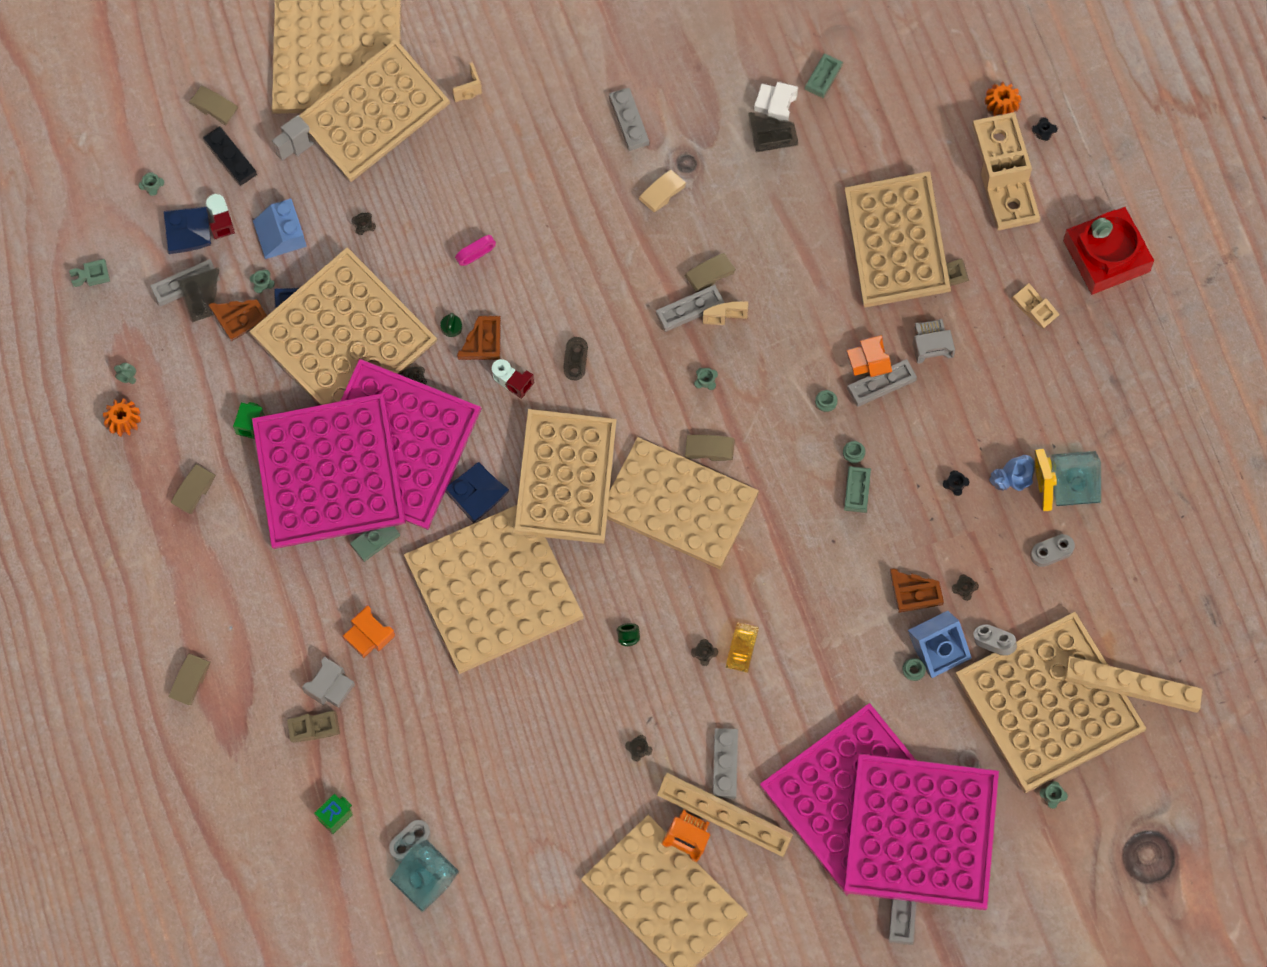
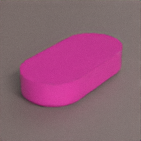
M486 235L460 250L455 259L460 266H466L492 251L496 241L491 235Z

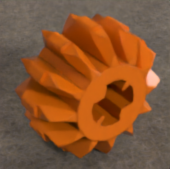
M1004 82L1000 86L994 83L992 89H988L986 92L984 103L987 105V111H994V116L1017 112L1020 107L1019 103H1021L1018 88L1012 89V83L1008 86H1005Z
M123 398L121 403H118L117 400H114V406L107 405L106 409L108 412L103 413L104 425L109 428L111 434L117 432L118 436L121 437L126 432L130 436V430H137V423H141V417L138 416L141 412L132 401L127 403L126 399Z

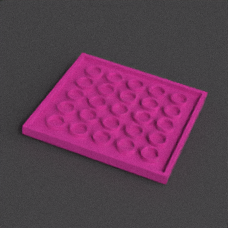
M359 359L341 401L384 393L405 521L429 530L482 408Z
M384 393L252 418L273 549L406 524Z
M870 703L760 783V788L843 892L845 888L858 755L864 754L917 761Z
M859 754L844 893L986 911L999 771Z

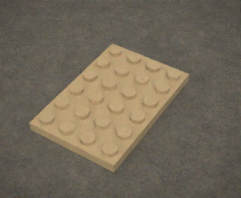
M395 39L299 116L309 126L310 130L308 133L348 180L352 182L448 106L450 100Z
M930 171L845 187L864 307L951 292Z
M528 409L514 534L604 544L617 419Z
M637 437L609 491L607 519L721 570L759 494V490Z
M647 815L581 878V882L666 967H696L748 916V913L697 862L691 860L687 853L673 846H663L662 842L666 832Z

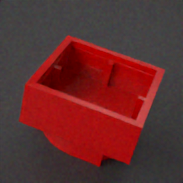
M1126 207L1112 210L1066 229L1063 242L1091 295L1151 272L1154 259ZM1099 218H1106L1113 225L1110 234L1105 238H1095L1091 233L1092 223Z

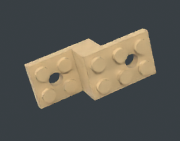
M1015 112L974 120L972 126L983 159L981 177L997 230L1040 222V215L1029 182L1032 167ZM999 133L1002 134L1005 137V139L1002 141H998L993 136ZM1016 202L1019 208L1011 209L1008 207V203Z

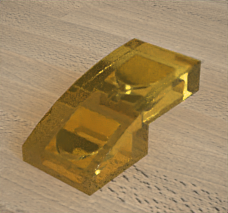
M736 623L726 668L748 673L759 627Z

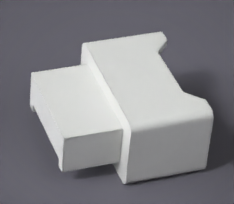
M777 82L776 87L761 84L754 111L768 114L767 120L788 125L790 114L788 109L790 103L797 98L798 87Z

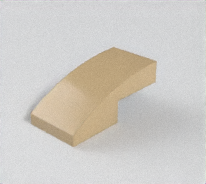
M669 170L648 187L639 197V200L653 212H656L668 204L672 196L683 190L686 182L675 172Z
M1030 283L1011 297L1015 304L1042 329L1060 315L1046 298L1042 299Z
M729 302L710 307L703 312V324L725 325V317L747 319L748 302Z

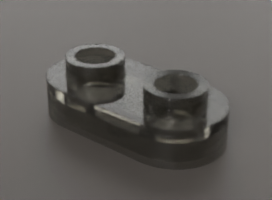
M573 337L566 344L563 369L565 376L573 381L583 378L586 372L588 344L581 337ZM576 348L581 349V351L578 353L574 352L573 350ZM573 368L578 369V372L573 373L571 372V370Z

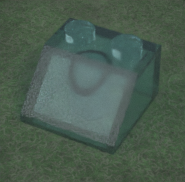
M1096 451L1051 454V472H1055L1057 485L1053 486L1056 506L1101 503V460Z
M426 839L410 848L390 878V881L423 912L451 885L459 870Z

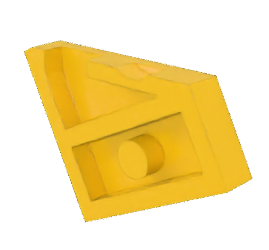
M1038 449L1035 450V472L1039 493L1043 492L1042 508L1043 511H1051L1053 486L1057 485L1056 474L1051 472V459L1046 457L1045 450Z

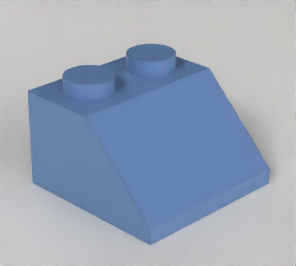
M292 198L271 204L253 220L265 259L307 247Z
M949 611L908 630L913 647L920 660L925 664L931 678L972 659L960 622Z

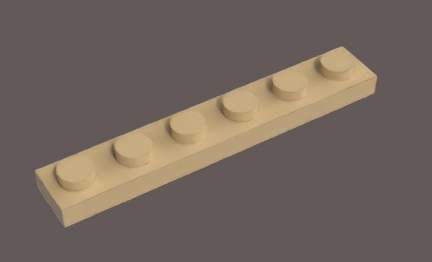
M1071 656L1067 658L1065 681L1195 713L1200 710L1202 688Z
M669 773L665 775L657 796L782 857L785 855L794 835Z

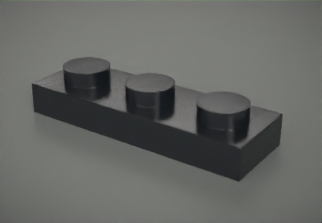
M221 126L203 137L205 144L239 186L257 176V171Z

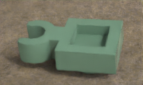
M105 259L85 263L84 270L74 268L69 271L71 277L79 276L78 279L71 281L73 287H79L86 281L89 286L110 282Z

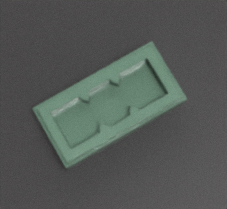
M824 53L805 85V90L824 99L843 66V62Z
M848 467L844 511L867 513L871 468Z
M394 526L366 531L353 540L350 545L365 562L397 539L400 533Z

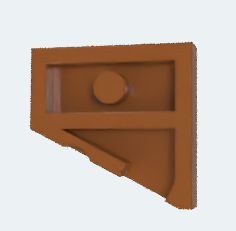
M257 299L246 300L245 302L231 301L223 304H209V308L231 342L252 330L267 317Z
M478 316L473 330L469 332L464 346L457 354L458 360L500 359L501 316Z
M890 569L899 613L944 604L938 580L924 579L916 574L911 573V575L897 572V569Z

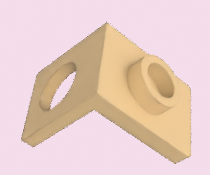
M473 62L469 64L474 81L452 89L455 102L463 99H472L475 95L482 94L481 82Z

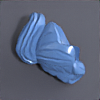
M1029 455L1015 457L1009 460L1003 469H995L991 473L989 481L997 490L1004 491V489L1007 490V488L1011 487L1017 491H1022L1033 484L1035 462Z

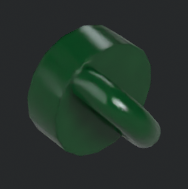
M450 313L441 320V331L445 336L455 337L461 333L463 329L462 321L454 313Z
M634 623L620 625L617 628L619 643L622 646L637 644L640 640L639 626Z

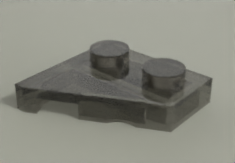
M748 112L756 152L798 146V138L793 122L779 121L769 116L763 118L755 116L753 112Z
M218 267L178 280L191 322L214 315L209 308V304L214 303L217 293V279L220 272Z

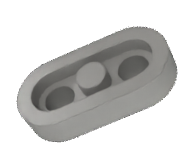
M1061 534L1036 544L1031 551V560L1040 567L1051 565L1070 557L1074 551L1075 543L1068 535ZM1061 542L1066 543V544H1067V547H1065V548L1061 547V546H1060V543H1061ZM1043 550L1047 555L1042 556L1039 551Z
M987 624L977 627L974 631L975 643L979 647L1003 656L1010 655L1017 649L1015 636L1007 631Z
M422 820L412 821L391 841L389 845L391 856L397 861L408 860L429 840L431 833L428 824ZM421 830L423 835L416 837L415 832ZM403 846L406 848V851L399 853L397 851L398 848Z

